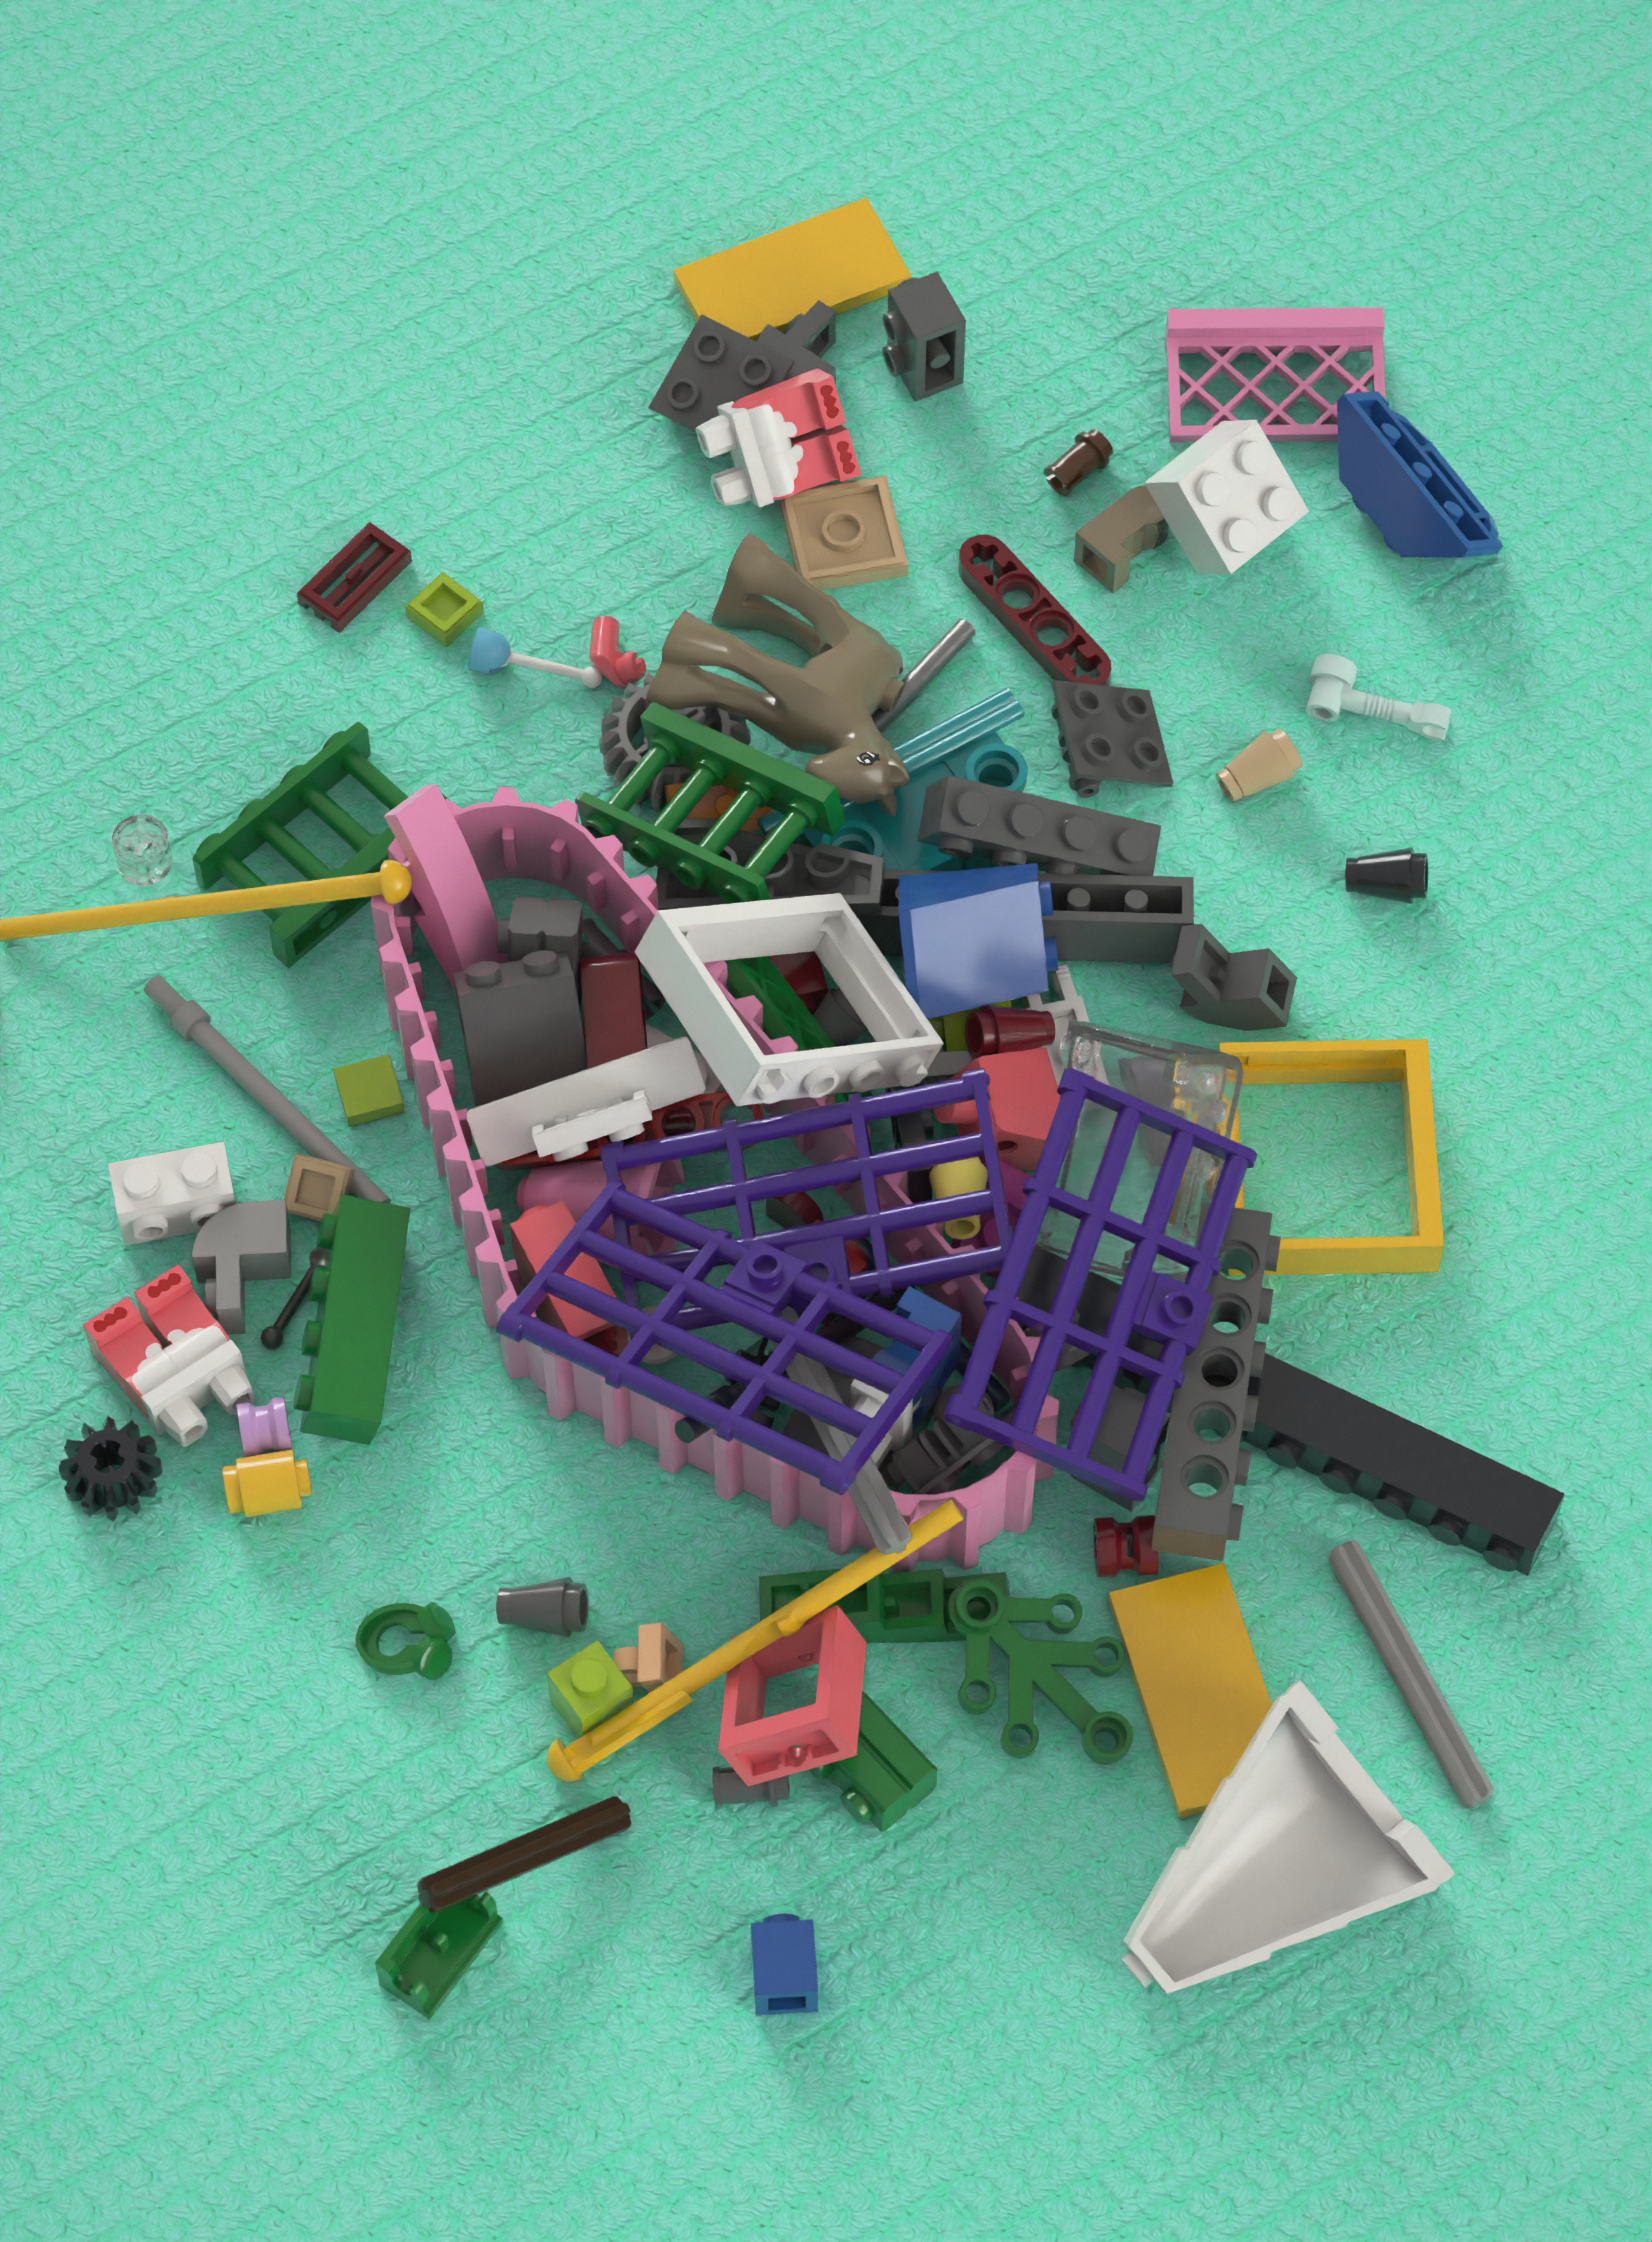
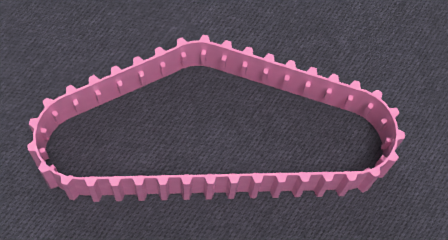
M499 787L492 802L476 803L462 809L450 800H445L465 838L483 881L514 877L540 880L566 889L588 904L591 910L600 917L629 953L635 952L656 912L659 910L657 884L649 874L629 878L624 872L623 846L614 835L595 839L585 827L579 824L577 804L564 799L552 808H547L536 803L520 802L514 787ZM395 838L388 847L389 860L398 861L403 864L408 859ZM410 890L408 896L403 901L394 905L388 904L383 895L371 896L372 917L381 977L384 981L389 1021L392 1030L400 1033L404 1068L408 1079L415 1080L419 1113L423 1127L431 1129L435 1165L439 1177H446L451 1215L455 1226H461L463 1229L466 1259L470 1274L479 1278L482 1309L487 1326L497 1327L502 1314L521 1294L519 1271L515 1259L504 1262L499 1247L505 1245L502 1217L499 1208L488 1211L483 1196L489 1195L483 1159L472 1161L467 1148L473 1145L471 1129L466 1118L467 1109L455 1111L452 1097L457 1096L454 1070L451 1060L448 1059L440 1062L436 1049L441 1048L438 1020L434 1010L424 1013L420 1002L425 1000L419 962L408 964L405 956L414 955L413 934L418 927L414 915L420 912L422 908L412 890ZM725 961L703 963L764 1055L798 1051V1045L790 1036L770 1040L763 1032V1005L754 995L735 999L729 993L727 964ZM834 1094L825 1095L820 1098L807 1097L783 1100L772 1104H760L767 1113L774 1116L834 1104ZM853 1124L790 1137L796 1144V1147L803 1155H806L813 1165L858 1157ZM868 1126L869 1139H871V1129ZM907 1171L876 1177L881 1210L913 1204L907 1197ZM862 1180L832 1186L835 1192L844 1199L857 1215L867 1213ZM944 1222L885 1233L887 1249L899 1264L976 1250L973 1245L952 1249L943 1238ZM980 1273L918 1285L927 1296L961 1313V1336L973 1349L987 1311L983 1301L987 1291H989L980 1281ZM533 1312L531 1316L537 1319L535 1312ZM1009 1319L992 1372L1010 1391L1009 1396L1014 1405L1020 1399L1041 1337H1026L1017 1321ZM499 1334L503 1367L510 1379L530 1377L538 1388L546 1393L548 1414L562 1421L575 1411L590 1415L603 1422L605 1442L617 1448L630 1438L635 1437L659 1449L660 1469L675 1474L685 1465L691 1464L715 1476V1495L724 1500L730 1501L744 1490L771 1503V1522L784 1529L800 1517L827 1530L828 1550L840 1556L855 1545L869 1551L877 1547L848 1490L845 1494L839 1495L820 1486V1479L735 1439L728 1442L717 1437V1431L714 1429H710L690 1443H684L675 1433V1424L684 1418V1415L623 1386L615 1389L605 1383L604 1377L524 1339L520 1342H515ZM1048 1390L1033 1435L1056 1445L1060 1401L1049 1396ZM1016 1450L1014 1455L1006 1462L1003 1461L992 1475L967 1488L937 1495L902 1494L889 1490L907 1526L950 1499L958 1507L964 1518L958 1524L892 1565L893 1573L911 1572L918 1561H938L951 1558L963 1570L978 1566L980 1546L993 1540L1003 1530L1023 1534L1032 1523L1034 1483L1038 1480L1053 1477L1054 1466Z

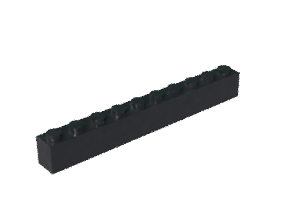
M1035 1245L1017 1296L1018 1300L1049 1313L1067 1259ZM1089 1270L1076 1308L1080 1315L1078 1326L1104 1337L1121 1285ZM1017 1322L1022 1331L1028 1328V1326ZM1131 1330L1126 1347L1158 1361L1163 1345ZM1267 1353L1264 1355L1261 1378L1249 1376L1247 1395L1259 1396L1254 1432L1242 1430L1240 1443L1244 1441L1265 1451L1266 1455L1273 1462L1289 1469L1299 1467L1318 1476L1326 1487L1337 1493L1350 1494L1352 1492L1371 1501L1378 1511L1396 1520H1404L1406 1518L1428 1528L1429 1533L1434 1538L1452 1546L1461 1544L1482 1554L1483 1558L1497 1569L1507 1572L1516 1570L1527 1576L1529 1575L1558 1519L1565 1493ZM1089 1354L1070 1366L1076 1368L1086 1366L1093 1370L1097 1356ZM1119 1366L1114 1385L1122 1390L1124 1388H1132L1147 1395L1152 1380ZM1211 1375L1205 1378L1206 1382L1215 1387H1225L1232 1383L1228 1378L1221 1375ZM1173 1395L1167 1410L1169 1413H1171ZM1214 1430L1216 1434L1224 1438V1436L1219 1431Z

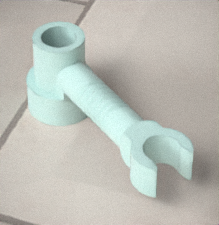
M1321 654L1315 658L1309 677L1312 690L1306 706V712L1311 717L1320 721L1332 722L1338 719L1340 709L1405 725L1410 731L1419 733L1431 740H1445L1450 723L1449 717L1452 711L1450 708L1436 703L1424 704L1416 702L1409 704L1354 690L1353 685L1358 668L1353 662L1334 654Z

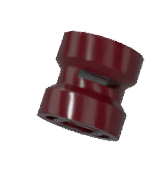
M1155 1515L1136 1516L1131 1522L1118 1523L1113 1517L1094 1518L1093 1544L1097 1577H1115L1121 1570H1134L1138 1575L1158 1574L1159 1552L1151 1551ZM1127 1535H1130V1553H1131V1557H1129V1558H1128Z

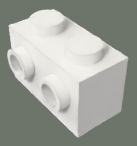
M224 1142L108 1163L118 1221L125 1246L199 1232L213 1215L236 1204Z

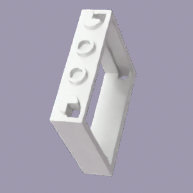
M841 893L658 910L635 950V954L736 1106L759 1103L772 1104L783 1100L807 1097L820 1098L831 1094L855 1091L861 1093L871 1089L912 1086L920 1083L926 1077L928 1068L944 1044ZM815 951L876 1042L764 1055L703 963Z

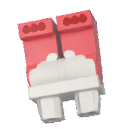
M818 368L750 394L736 402L731 401L717 406L720 416L710 419L695 429L700 447L708 458L728 451L731 452L735 467L711 475L715 497L724 506L749 501L760 508L774 503V500L796 495L803 490L834 480L843 482L861 476L849 430L842 426V424L846 423L834 378Z
M179 1264L134 1292L139 1310L127 1296L83 1324L92 1354L136 1408L148 1419L150 1426L158 1436L167 1431L179 1444L187 1447L204 1436L205 1432L209 1429L206 1418L200 1412L201 1408L216 1399L228 1415H237L236 1404L247 1402L253 1404L255 1401L252 1387L247 1378L241 1351L230 1340L222 1326L213 1318L192 1287L191 1280Z

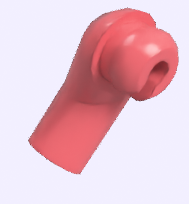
M610 616L597 617L592 623L589 655L591 663L614 686L626 688L628 682L635 685L636 681L641 680L646 674L644 659L641 657L636 660V652L628 651L623 655L618 650L620 624L617 619Z

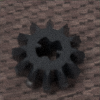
M107 1416L103 1423V1430L97 1432L92 1426L84 1423L81 1428L84 1441L66 1439L64 1449L68 1459L60 1461L59 1464L61 1479L67 1481L64 1487L67 1498L72 1503L82 1501L83 1512L89 1518L102 1507L105 1508L107 1518L113 1522L118 1515L119 1507L126 1506L129 1511L138 1515L141 1509L138 1496L155 1498L157 1486L153 1479L160 1477L163 1472L161 1459L154 1456L157 1452L155 1440L150 1435L140 1437L139 1427L133 1420L120 1430H117L115 1420ZM112 1465H120L121 1467L114 1471ZM107 1467L109 1473L101 1472V1470Z

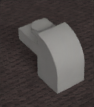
M286 1200L243 1202L229 1206L213 1215L203 1225L195 1239L192 1260L197 1282L205 1283L206 1308L211 1314L217 1313L219 1324L227 1335L245 1334V1281L291 1278V1229Z

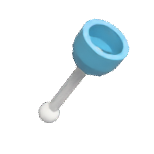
M478 627L475 633L468 670L484 674H495L504 669L509 663L578 679L588 688H596L602 683L603 674L595 666L580 669L511 652L509 642L505 636L497 631Z

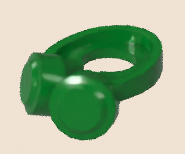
M431 1602L425 1607L409 1603L391 1604L373 1611L363 1620L355 1636L356 1647L362 1659L372 1669L380 1673L403 1675L416 1672L426 1679L436 1680L442 1677L451 1665L453 1656L448 1641L456 1634V1630L449 1613L436 1603ZM393 1626H404L410 1634H426L427 1636L417 1645H406L396 1655H383L379 1650L381 1635Z

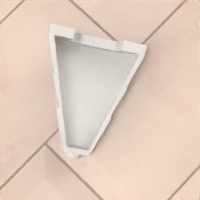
M1297 1680L1284 1694L1276 1698L1232 1773L1221 1781L1184 1847H1176L1123 1939L1124 1945L1130 1952L1121 1960L1144 1988L1154 1981L1168 1994L1269 1960L1272 1951L1345 1928L1350 1921L1433 1892L1441 1883L1446 1882L1456 1874L1420 1828L1400 1815L1335 1734L1339 1727L1301 1680Z

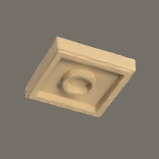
M886 475L809 488L796 495L779 500L794 568L809 583L820 590L908 576V562Z

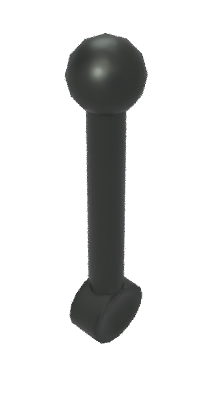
M315 1248L310 1253V1268L273 1326L266 1327L262 1331L260 1339L266 1348L276 1349L282 1344L284 1339L282 1332L310 1290L315 1267H323L326 1249Z

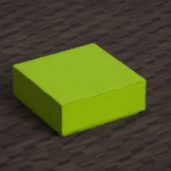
M442 572L405 606V611L408 619L447 648L484 613V608L481 600Z
M389 1054L333 1069L349 1127L405 1112Z

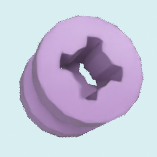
M284 1397L272 1398L268 1405L255 1407L249 1402L236 1404L244 1457L292 1449Z

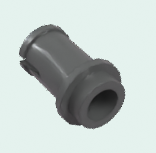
M713 1767L715 1806L770 1801L771 1807H778V1801L790 1800L789 1775L748 1787L732 1767Z

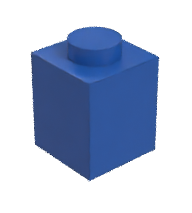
M775 1914L764 1918L763 1923H751L756 2016L818 2012V1982L813 1919L800 1920L797 1915Z

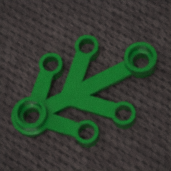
M980 1578L967 1580L957 1586L949 1599L948 1616L953 1627L966 1637L965 1680L958 1691V1702L962 1709L973 1715L983 1714L992 1707L996 1698L995 1684L988 1678L991 1640L1008 1657V1723L1000 1737L1002 1749L1007 1755L1013 1758H1025L1035 1750L1038 1744L1039 1731L1033 1723L1034 1684L1083 1734L1082 1747L1091 1760L1099 1764L1110 1765L1123 1759L1133 1742V1730L1128 1720L1121 1714L1112 1711L1098 1713L1054 1668L1082 1667L1089 1668L1092 1673L1099 1677L1113 1676L1120 1670L1125 1660V1651L1122 1644L1112 1637H1101L1094 1642L1026 1640L1011 1624L1046 1623L1047 1627L1055 1633L1067 1634L1072 1632L1078 1626L1082 1617V1606L1078 1599L1070 1594H1057L1051 1599L1006 1597L998 1585ZM971 1602H981L987 1607L989 1615L981 1620L974 1619L968 1614L967 1605ZM1057 1605H1066L1072 1610L1074 1619L1066 1623L1059 1622L1054 1618L1052 1609ZM1100 1648L1112 1650L1116 1656V1663L1112 1666L1101 1665L1095 1658V1651ZM972 1685L983 1687L988 1694L987 1701L980 1704L973 1703L967 1697L966 1689ZM1014 1729H1023L1029 1734L1031 1743L1026 1747H1016L1009 1739V1732ZM1099 1732L1112 1734L1116 1740V1747L1109 1751L1100 1749L1095 1742V1735Z

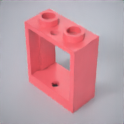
M838 1605L822 1610L805 1621L794 1634L787 1638L784 1636L780 1637L727 1671L718 1751L748 1787L857 1756L867 1642ZM819 1663L815 1704L763 1719L767 1678ZM792 1745H798V1746H801V1747H800V1748H794V1747H792Z

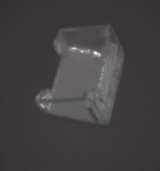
M1069 1021L1067 1033L1059 1049V1057L1063 1063L1064 1070L1068 1068L1079 1070L1102 1083L1230 1139L1243 1079L1242 1063L1238 1057L1213 1049L1090 1022ZM1085 1099L1066 1154L1060 1189L1088 1200L1117 1112ZM1139 1122L1110 1211L1142 1225L1171 1136ZM1193 1146L1164 1235L1195 1248L1201 1203H1211L1225 1160ZM1048 1206L1035 1245L1064 1259H1068L1081 1220ZM1103 1230L1089 1271L1123 1281L1135 1244ZM1157 1254L1152 1271L1160 1272L1184 1283L1189 1267Z

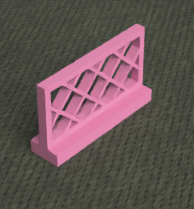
M1384 307L1168 309L1165 327V352H1167L1169 442H1196L1220 422L1238 420L1231 413L1247 397L1252 398L1269 413L1259 424L1269 442L1338 441L1337 401L1330 405L1311 387L1330 371L1349 388L1346 393L1370 392L1365 387L1372 381L1373 392L1378 391L1386 399L1383 349ZM1325 352H1334V353H1333L1331 356H1329V355L1326 354ZM1348 352H1371L1372 368L1358 381L1337 363ZM1200 353L1213 366L1195 382L1179 368V354ZM1218 353L1226 354L1223 357H1221ZM1240 353H1255L1267 364L1251 381H1248L1230 365ZM1294 353H1309L1321 364L1305 381L1283 364ZM1220 372L1241 389L1224 407L1203 389ZM1274 372L1295 388L1279 406L1258 389ZM1180 384L1187 389L1181 397ZM1302 396L1323 413L1312 425H1299L1285 413ZM1194 397L1215 414L1205 425L1181 426L1180 410ZM1331 420V421H1332L1333 423H1335V424H1327V423ZM1276 421H1278L1281 425H1273V424H1274Z

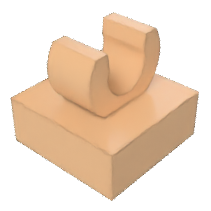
M662 1622L639 1625L638 1647L615 1649L614 1663L623 1675L626 1674V1679L632 1687L642 1686L650 1693L683 1672L684 1644Z

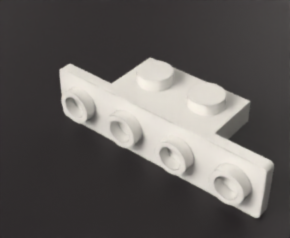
M684 1036L472 1108L467 1111L466 1118L480 1158L483 1159L485 1166H491L537 1150L540 1158L553 1154L555 1161H561L586 1152L588 1150L586 1142L609 1134L611 1142H617L642 1133L644 1131L642 1123L652 1120V1110L705 1092L706 1086L691 1042L688 1037Z

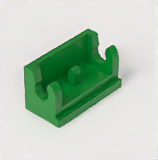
M485 1891L481 1897L478 1895L436 1913L430 1912L426 1906H422L420 1903L375 1962L379 1986L430 2020L502 1925L503 1918L497 1913V1906L493 1897Z

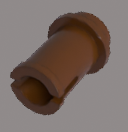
M1095 429L1090 430L1088 433L1080 432L1075 437V444L1052 465L1044 469V475L1048 476L1045 479L1057 493L1062 496H1068L1096 468L1105 469L1109 465V457L1113 454V448L1108 439Z

